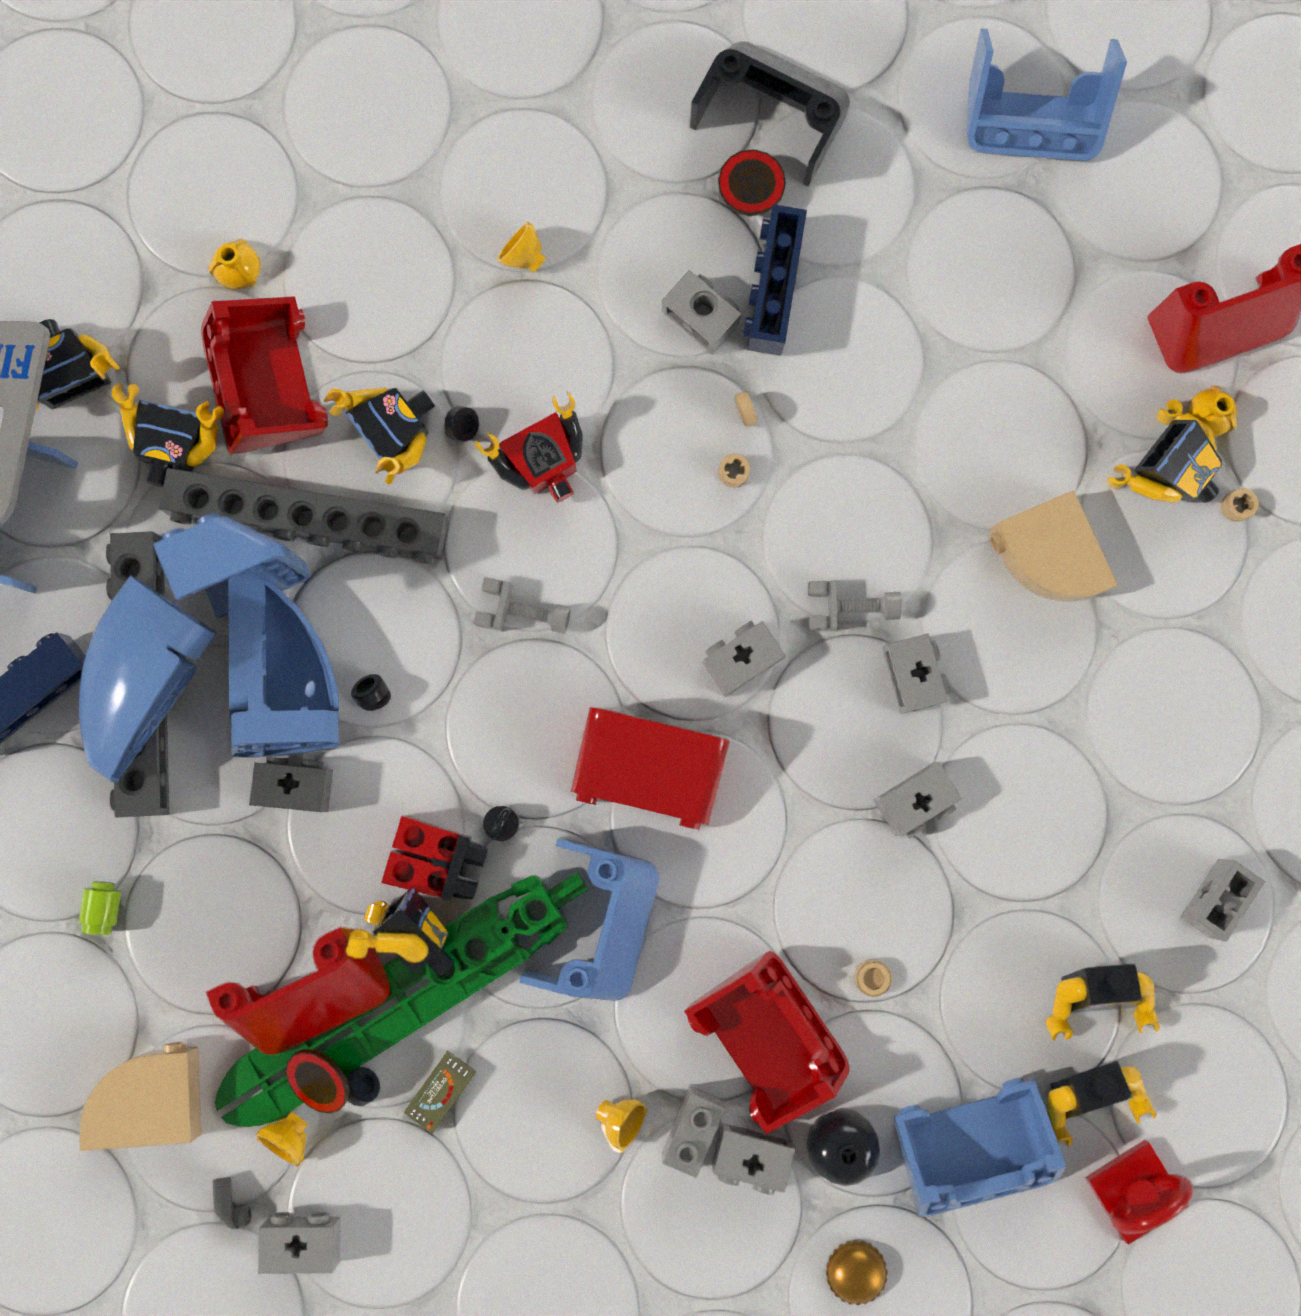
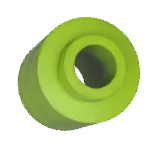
M92 881L91 887L83 888L79 923L82 924V933L94 935H110L112 933V926L117 925L121 891L114 889L115 883Z

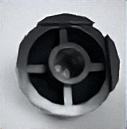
M840 1108L826 1115L822 1114L809 1129L806 1142L810 1162L819 1175L830 1183L841 1186L859 1184L870 1177L878 1164L880 1147L878 1135L868 1119L856 1111Z

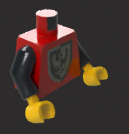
M568 391L566 393L569 397V402L565 406L558 405L555 395L552 398V404L556 411L561 414L560 417L555 412L500 443L494 435L486 432L487 436L491 439V445L486 449H483L481 444L475 441L476 449L488 456L489 463L502 480L521 490L530 488L534 494L548 488L556 503L562 502L574 494L566 478L577 471L575 463L582 457L583 434L576 412L573 411L575 400Z

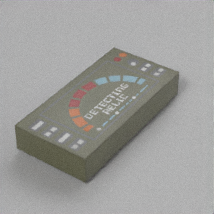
M447 1050L403 1113L433 1134L475 1075L476 1070Z

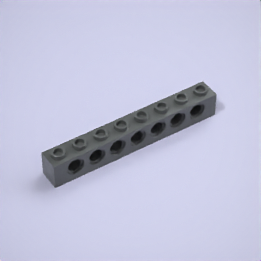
M167 468L159 507L161 511L170 516V521L180 524L191 525L192 520H199L208 514L219 513L220 517H229L257 532L274 533L273 537L279 540L293 542L296 536L308 538L307 543L321 547H329V542L343 544L342 549L358 553H363L364 548L376 549V554L383 557L397 558L398 553L412 555V561L432 564V559L442 560L449 519L445 513ZM203 494H208L209 500L207 505L197 509V499ZM236 500H243L242 510L237 514H231V504ZM271 505H277V515L271 520H265V510ZM304 511H312L313 517L311 522L300 526L298 524L300 514ZM346 516V527L341 531H333V521L337 517ZM372 522H381V532L375 537H368L366 535L368 525ZM405 528H416L417 535L413 541L408 543L401 542L400 535Z
M153 531L110 533V544L106 546V559L108 564L111 565V578L107 580L106 590L111 601L129 578L130 567L137 562L140 564V572L135 578L165 597V573L153 546L154 543L163 540L162 536ZM167 714L118 783H114V789L110 793V806L115 811V818L169 815ZM137 772H141L144 777V784L139 790H136L132 784L133 776Z

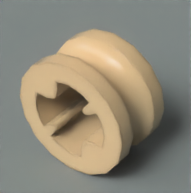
M740 454L727 455L720 463L719 478L728 487L736 488L742 486L750 474L748 460ZM733 463L740 465L739 470H744V474H737L735 479L728 477L729 471L725 472V467H732Z
M1237 489L1226 495L1222 500V512L1231 521L1239 522L1255 515L1258 510V497L1250 489ZM1242 498L1245 501L1242 505H1246L1247 509L1238 512L1235 509L1238 505H1234L1233 502Z

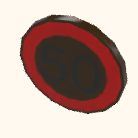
M756 149L742 150L730 156L721 167L718 177L719 194L725 204L736 213L746 216L763 215L772 210L773 204L777 205L781 201L786 186L785 173L778 160L770 154Z
M303 1049L296 1051L287 1061L285 1073L288 1083L295 1095L305 1105L318 1112L331 1114L340 1111L348 1102L350 1089L347 1078L340 1067L328 1056L317 1050Z

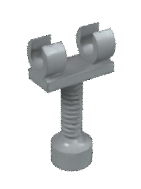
M484 577L481 590L488 594L498 595L500 599L496 615L476 611L473 623L475 626L502 632L506 615L513 614V616H520L521 618L547 622L551 626V631L562 634L566 633L571 607L556 604L554 609L545 610V608L542 609L541 607L535 608V606L511 602L510 595L513 585L510 582Z
M809 581L808 596H828L829 616H809V631H836L838 629L837 614L840 612L847 613V611L848 613H854V611L855 613H861V611L862 613H868V611L869 613H875L876 611V613L884 614L886 620H900L901 618L900 592H885L884 597L880 600L837 599V581Z

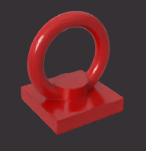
M1146 1140L1138 1143L1085 1177L1110 1218L1112 1225L1127 1245L1176 1217L1180 1212L1189 1207L1188 1203L1193 1196V1186L1190 1180L1179 1174H1168L1151 1144Z

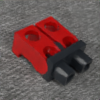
M403 815L400 818L392 847L424 856L426 860L397 850L391 851L381 883L407 890L414 887L419 893L440 897L452 901L454 897L473 900L479 880L462 876L463 866L466 862L483 867L488 848L471 841V836Z

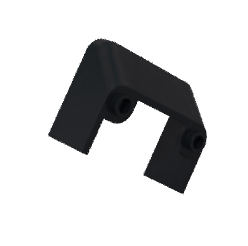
M745 41L734 43L721 51L710 66L691 102L689 127L696 130L720 83L736 85L743 82L804 112L808 125L823 134L809 160L803 184L809 187L847 115L850 105L848 94L842 88L758 46Z

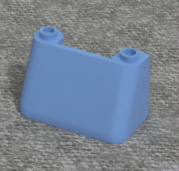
M1023 1078L1011 1079L1002 1084L1004 1089L999 1091L996 1097L930 1114L926 1109L920 1110L919 1105L907 1106L898 1111L899 1115L894 1116V1123L914 1201L920 1217L937 1215L1040 1188L1060 1179L1067 1166L1035 1079L1024 1082Z

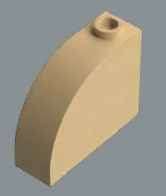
M1074 490L1000 521L989 529L991 533L989 535L990 544L996 554H1001L1011 574L1025 588L1041 597L1056 601H1079L1118 586Z
M186 1042L163 1044L162 1050L143 1053L120 1064L107 1073L94 1087L84 1106L80 1122V1151L191 1143L202 1135L198 1047L186 1048Z

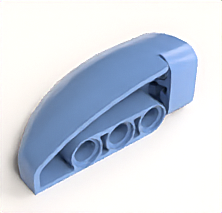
M132 575L129 576L97 624L82 666L79 689V721L87 761L93 770L114 783H118L193 678L197 667L185 659V657L198 660L217 634L211 628Z

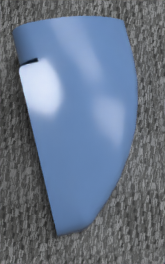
M245 571L229 578V710L232 756L240 758L284 756L339 746V697L337 684L323 643L312 625L297 605L278 587L255 573Z

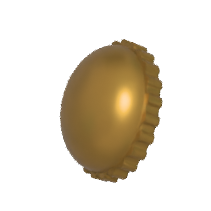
M854 1240L853 1242L847 1241L846 1244H840L838 1249L833 1250V1254L829 1256L830 1261L827 1262L826 1276H828L827 1283L830 1284V1290L834 1291L835 1296L840 1297L842 1302L847 1301L850 1305L853 1303L856 1305L861 1303L867 1304L868 1301H874L876 1296H880V1291L884 1290V1284L887 1282L886 1275L888 1271L883 1255L879 1253L877 1248H873L871 1243L866 1244L865 1241L858 1242Z

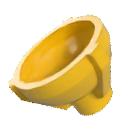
M529 221L525 222L505 244L496 259L504 266L524 270L528 268L532 273L535 272L546 258L540 252L542 248L535 227Z
M239 238L236 241L221 245L214 253L208 269L209 273L214 275L224 287L240 290L257 284L256 279L260 273L261 263L255 250L248 245L246 240ZM228 254H235L232 260L225 261Z
M1213 385L1210 389L1199 392L1188 404L1187 413L1208 425L1213 430L1214 437L1220 436L1228 430L1231 432L1237 426L1235 401L1220 386ZM1217 402L1224 405L1225 411H1221L1218 408Z
M625 1099L614 1104L604 1100L597 1109L596 1120L602 1122L601 1128L612 1149L618 1153H623L624 1149L634 1141L643 1125L648 1108L641 1101Z
M290 1112L286 1119L267 1124L260 1128L255 1135L256 1139L267 1149L295 1167H299L304 1160L306 1133L303 1131L308 1124L298 1115Z

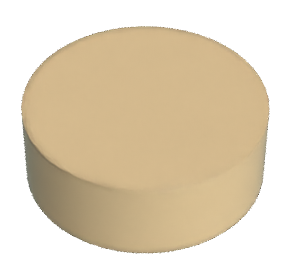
M747 390L735 394L734 399L744 426L749 427L757 424L758 419Z
M873 959L860 963L854 974L857 988L870 997H878L886 993L892 981L888 967L882 962Z

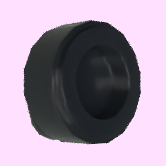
M456 406L449 410L444 422L446 436L463 442L472 440L479 429V418L476 412L471 408Z
M370 674L361 678L351 690L353 700L366 711L378 710L387 705L391 699L390 690L382 677L377 674Z
M496 806L485 815L483 827L491 839L506 841L517 833L519 818L511 808Z
M358 1067L345 1076L350 1089L348 1102L355 1106H364L377 1098L380 1092V1082L377 1075L371 1069Z

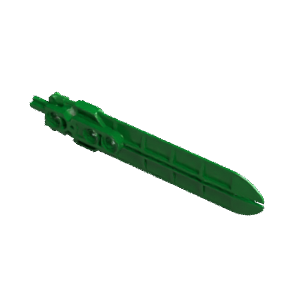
M577 871L549 889L538 875H531L511 884V889L491 896L446 925L445 927L449 935L443 949L455 961V973L452 977H447L443 974L437 976L426 963L413 972L398 957L384 965L383 968L389 981L390 991L389 996L380 1006L394 997H397L400 1003L364 1026H361L359 1020L380 1006L283 1053L274 1055L263 1054L256 1048L248 1052L229 1069L223 1078L216 1095L217 1111L257 1085H260L263 1091L221 1118L227 1124L252 1127L264 1125L283 1117L303 1104V1102L291 1089L287 1076H284L272 1085L268 1078L284 1069L287 1061L296 1051L303 1049L313 1050L351 1026L354 1031L353 1033L322 1052V1054L332 1059L346 1076L354 1069L364 1065L526 961L545 943L547 945L551 944L567 929L568 922L563 915L564 912L561 907L589 890L583 877ZM530 892L510 906L507 918H504L502 913H499V901L513 895L519 897ZM533 900H540L545 904L547 913L543 919H536L530 914L529 906ZM550 923L539 934L541 938L529 949L518 944L520 943L516 938L518 934L531 936ZM478 939L484 943L486 949L482 958H477L471 954L469 949L471 940ZM428 977L431 983L409 997L405 995V990Z

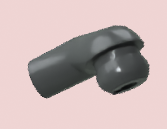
M231 1177L212 1180L215 1214L231 1229H239L240 1226L248 1225L251 1222L250 1207L245 1205L238 1207L232 1201Z

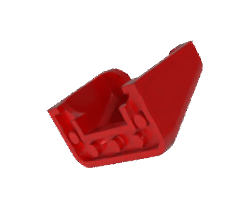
M1301 244L1284 251L1278 259V264L1272 269L1260 273L1256 277L1259 286L1254 291L1220 302L1214 289L1209 284L1199 281L1178 287L1147 316V319L1169 369L1180 374L1188 373L1275 342L1293 332L1301 313Z
M295 296L212 301L201 325L202 343L216 405L224 409V416L220 419L226 448L230 454L247 453L321 435L328 426L326 408L324 406L321 407L317 400H310L297 344L300 330L305 328V317L303 310L298 309Z
M589 707L570 792L577 793L576 801L596 805L598 799L681 818L679 826L700 830L701 824H709L730 740L605 709Z
M338 927L317 939L313 946L312 955L317 968L316 972L267 996L259 992L258 986L245 988L241 984L234 982L221 984L207 991L206 995L215 1016L263 1054L274 1055L283 1053L380 1006L389 996L390 985L376 948L368 947L366 956L363 958L349 956L346 953L351 933L356 929Z
M772 951L764 953L691 1003L684 1011L688 1017L689 1025L695 1032L703 1036L716 1033L754 1090L750 1097L749 1113L752 1119L757 1124H760L766 1134L835 1098L849 1074L850 1067L845 1053L783 961Z

